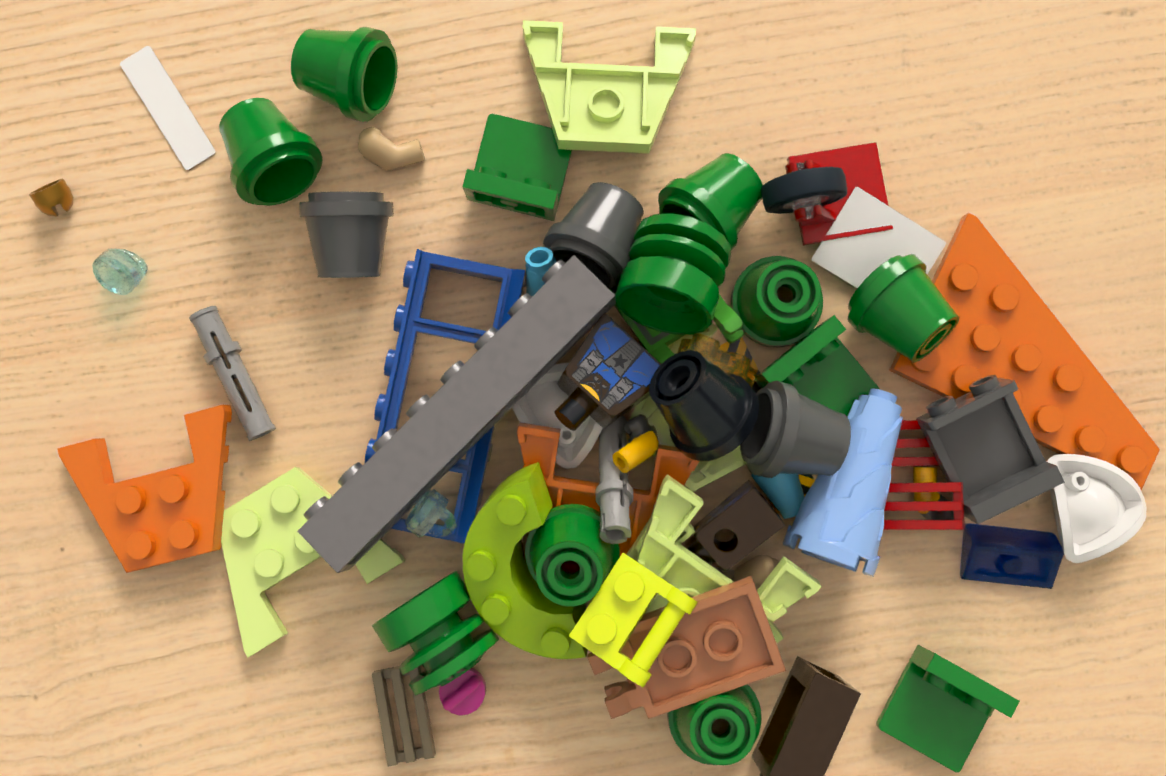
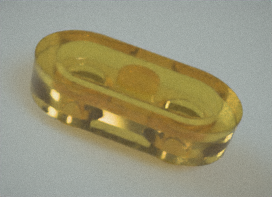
M693 334L692 339L681 340L677 353L687 350L697 351L726 373L742 377L753 387L757 370L750 366L751 360L746 356L734 352H724L718 348L719 341L702 334Z

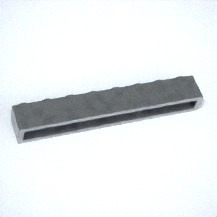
M575 255L566 263L561 259L552 265L542 277V281L545 284L533 296L526 293L519 298L508 311L511 318L499 330L492 327L486 331L474 345L478 351L465 364L462 361H458L452 365L440 379L444 385L431 398L427 394L419 398L406 413L410 419L397 432L393 428L385 432L372 447L376 453L364 465L357 462L351 466L338 480L342 487L330 499L326 496L320 498L305 512L304 517L308 521L297 532L337 573L350 570L597 323L599 318L616 304L615 294Z

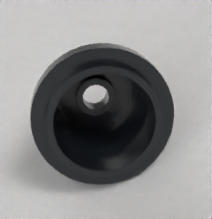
M682 351L669 357L658 367L650 381V397L669 426L672 442L690 459L710 461L730 453L744 442L755 426L759 414V399L753 388L742 377L726 373L697 351Z

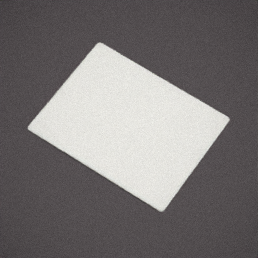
M855 187L826 235L892 225L893 229L822 241L811 260L858 288L876 268L898 255L902 257L910 254L916 255L926 265V274H928L944 249L946 242L859 187Z

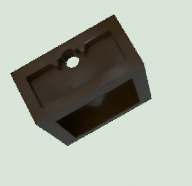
M797 656L752 754V758L760 770L759 775L824 776L861 693L840 676Z

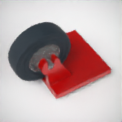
M876 142L790 156L787 158L788 165L785 166L786 174L772 179L762 186L761 194L766 212L774 214L794 213L795 221L799 222L803 246L893 229L892 225L826 235L855 187H859L888 205Z

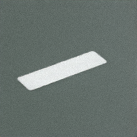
M150 46L144 47L120 62L123 71L186 170L193 168L215 154L214 147Z

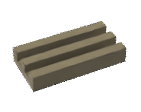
M399 666L376 670L372 673L388 767L404 761L406 763L415 762L419 758H434L436 754L425 692L416 696L413 692L422 747L415 748L402 678L404 675L400 672ZM419 666L404 675H410L412 681L422 673L421 667ZM389 678L392 679L404 748L401 751H398L386 679Z

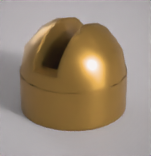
M63 178L46 184L29 194L36 207L48 216H59L55 207L59 203L66 212L70 211L73 205L71 190Z

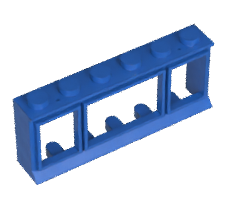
M417 249L415 260H408L404 271L403 287L409 289L405 305L399 304L396 310L394 331L399 332L396 350L389 349L386 356L384 375L390 378L386 394H380L377 399L374 419L380 421L377 439L371 438L369 440L365 454V463L376 453L372 447L385 432L392 428L397 432L417 333L475 344L486 332L484 330L421 318L431 268L502 282L493 327L497 330L511 318L508 311L521 298L523 287H526V270L509 269ZM494 426L467 452L465 460L460 459L449 470L462 473L451 528L401 518L391 529L464 544L469 528L476 517L477 508L481 505L484 490L482 489L486 465L490 461L493 444H491Z

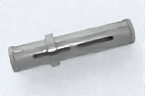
M216 306L201 309L192 314L189 319L193 323L207 352L203 357L207 365L214 366L229 401L233 405L248 435V440H255L274 431L276 427L272 424L257 389L239 355L242 349L238 341H232ZM214 336H217L221 344V347L224 353L226 354V357L231 365L230 369H228L223 359V356L215 343ZM235 378L238 379L252 408L251 412H249L235 384Z
M621 416L608 427H603L599 435L600 483L595 489L596 503L600 506L601 511L600 538L611 544L626 542L627 538L631 537L629 507L633 502V488L629 484L628 473H622L614 464L612 458L616 451L627 445L626 431L624 430V424L627 422L625 416Z

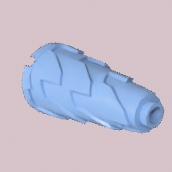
M871 388L868 395H859L858 400H854L847 416L851 428L847 456L835 474L831 476H817L801 503L793 525H789L783 545L794 549L797 540L800 539L798 548L802 549V553L855 572L859 562L864 561L863 574L874 577L880 560V556L877 555L884 529V509L891 482L892 461L903 417L900 416L902 408L895 404L897 396L884 390Z

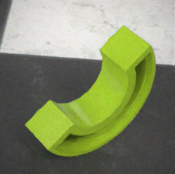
M537 462L514 472L501 482L491 493L473 520L463 549L464 581L470 599L479 615L495 633L510 644L526 652L547 658L586 657L588 649L570 638L569 635L585 612V603L578 606H562L550 601L539 589L523 558L521 543L523 536L527 532L542 526L553 506L540 464Z

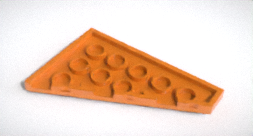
M967 213L961 218L932 279L934 285L954 312L960 317L959 322L935 350L918 362L913 363L907 357L897 352L889 371L942 397L953 396L954 400L971 392L969 385L986 376L996 375L997 378L1015 380L1018 390L1013 392L1038 444L1058 454L1084 455L1113 464L1131 476L1142 490L1160 451L1159 447L976 216Z

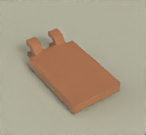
M751 576L691 597L698 602L690 615L688 613L684 614L648 671L652 676L645 687L637 685L628 678L627 681L613 683L604 687L607 696L605 697V704L611 719L642 706L648 719L786 671ZM665 607L643 615L620 651L632 660ZM589 651L590 653L587 655L594 675L613 668Z

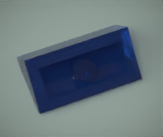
M968 523L965 525L963 532L960 577L964 580L1052 589L1064 555L1063 548L1056 535L1051 532Z

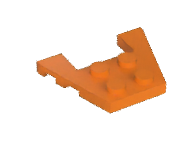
M219 405L184 415L194 458L193 463L114 483L105 438H95L57 448L59 457L126 573L221 549L225 502L222 478L224 463L228 462L229 445H225L227 422L231 423L232 420L231 405Z
M520 422L517 436L523 456V468L539 462L553 504L552 508L564 504H580L591 507L601 513L600 506L596 503L595 489L599 483L554 475L561 429ZM658 445L650 490L633 488V502L629 507L631 537L627 538L626 542L619 543L620 556L622 553H628L650 519L665 476L668 474L684 486L699 461L688 458L677 447ZM566 561L561 565L564 571L577 572L580 569L579 565L574 561Z

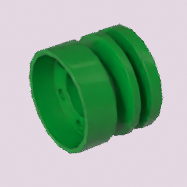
M671 213L655 214L643 219L636 229L634 243L629 250L631 261L623 269L615 293L617 306L629 318L656 331L674 335H693L704 332L711 326L719 300L718 287L724 282L725 269L728 267L731 258V245L725 236L714 227L693 217Z
M457 571L436 582L372 625L388 652L398 650L406 645H410L414 652L399 666L402 675L423 665L425 670L409 683L415 696L430 688L440 685L444 686L475 666L486 651L499 640L492 629L484 631L474 638L472 637L470 632L484 622L479 613L463 620L457 612L470 601V596L466 585Z

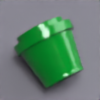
M361 27L356 31L308 29L298 38L291 58V75L294 84L298 89L339 108L345 117L360 122L372 120L386 108L394 92L398 70L397 56L388 35L384 31L370 27Z
M266 98L246 99L232 106L223 115L219 124V131L232 167L230 179L237 194L243 201L255 205H278L298 197L313 184L322 166V154L314 140L309 135L299 132L271 100Z
M724 153L684 179L677 178L670 181L659 193V214L673 213L689 216L711 225L725 236L731 245L732 251L737 244V235L758 203L762 200L761 190L763 184L758 174L747 162L736 155Z
M910 254L904 257L898 255L890 258L876 268L861 283L849 301L848 309L850 312L848 314V322L859 333L868 332L915 363L929 355L948 337L956 327L960 317L954 312L926 274V265L916 255Z
M770 256L757 260L741 273L732 290L731 308L741 318L742 329L749 339L767 347H785L805 338L815 328L823 309V294L818 277L806 264L785 256ZM779 287H787L792 291L793 299L791 302L784 303L779 300L777 296Z
M564 504L554 507L550 510L544 524L528 534L525 558L529 572L544 596L558 605L578 606L591 600L598 593L601 585L620 558V545L607 543L600 538L601 513L591 507L580 504ZM566 561H574L579 565L580 569L576 573L568 574L563 571L561 565Z
M748 684L667 712L670 732L677 746L693 760L707 765H731L742 760L750 752L758 738L762 721L759 701ZM725 719L728 721L729 727L724 734L717 735L712 732L711 727L715 720Z

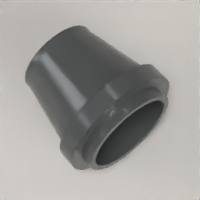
M603 182L593 183L564 219L550 227L543 241L544 247L552 251L556 262L562 259L566 263L575 255L608 289L618 287L623 269L631 261L629 250L634 243L636 229L644 215L643 207L634 196L615 185Z
M380 192L308 193L309 202H300L299 212L300 217H305L318 277H379L388 219L394 216L393 202H385L384 193Z
M779 381L770 382L756 393L759 399L758 418L752 431L740 445L742 458L752 474L766 478H773L778 474L831 476L840 469L847 456L851 438L850 422L845 414L799 394L793 385Z

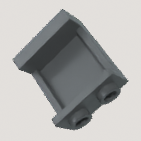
M996 375L986 376L969 385L971 392L955 400L953 396H947L932 402L926 407L928 413L916 418L946 481L963 482L964 516L976 524L991 519L1065 483L1057 465L1046 462L1013 394V392L1018 390L1015 380L997 378Z

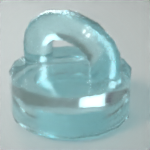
M107 249L92 264L93 273L97 281L105 289L118 295H126L132 292L140 284L148 271L145 261L137 254L126 249Z
M433 489L425 493L414 506L405 521V527L419 538L427 532L434 536L444 537L450 535L455 530L457 523L455 516L446 509L448 499ZM441 519L445 524L438 525L436 521Z

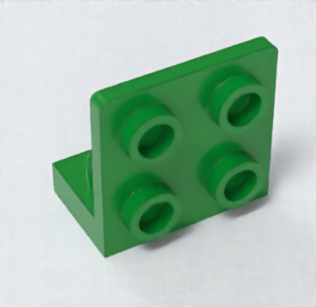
M493 113L489 114L474 171L466 170L462 187L467 200L554 221L572 150L558 149L553 130L550 127Z
M835 315L818 325L805 338L797 342L753 378L761 389L772 381L791 384L797 389L799 394L848 416L854 400H858L859 395H868L871 388L880 389L839 340L838 336L846 328Z
M917 645L879 716L876 726L881 731L952 771L960 772L993 711L996 709L1011 718L1020 701L936 653Z

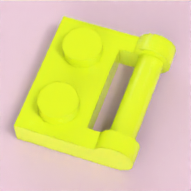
M622 553L569 637L617 669L629 680L644 688L652 676L648 672L684 614L688 613L690 615L698 602L625 553ZM659 594L669 602L631 660L620 651L656 595Z

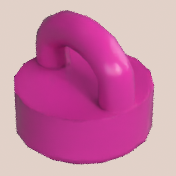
M475 668L469 669L444 686L440 685L439 697L443 708L459 716L469 715L476 711L483 703L486 694V682L481 673Z

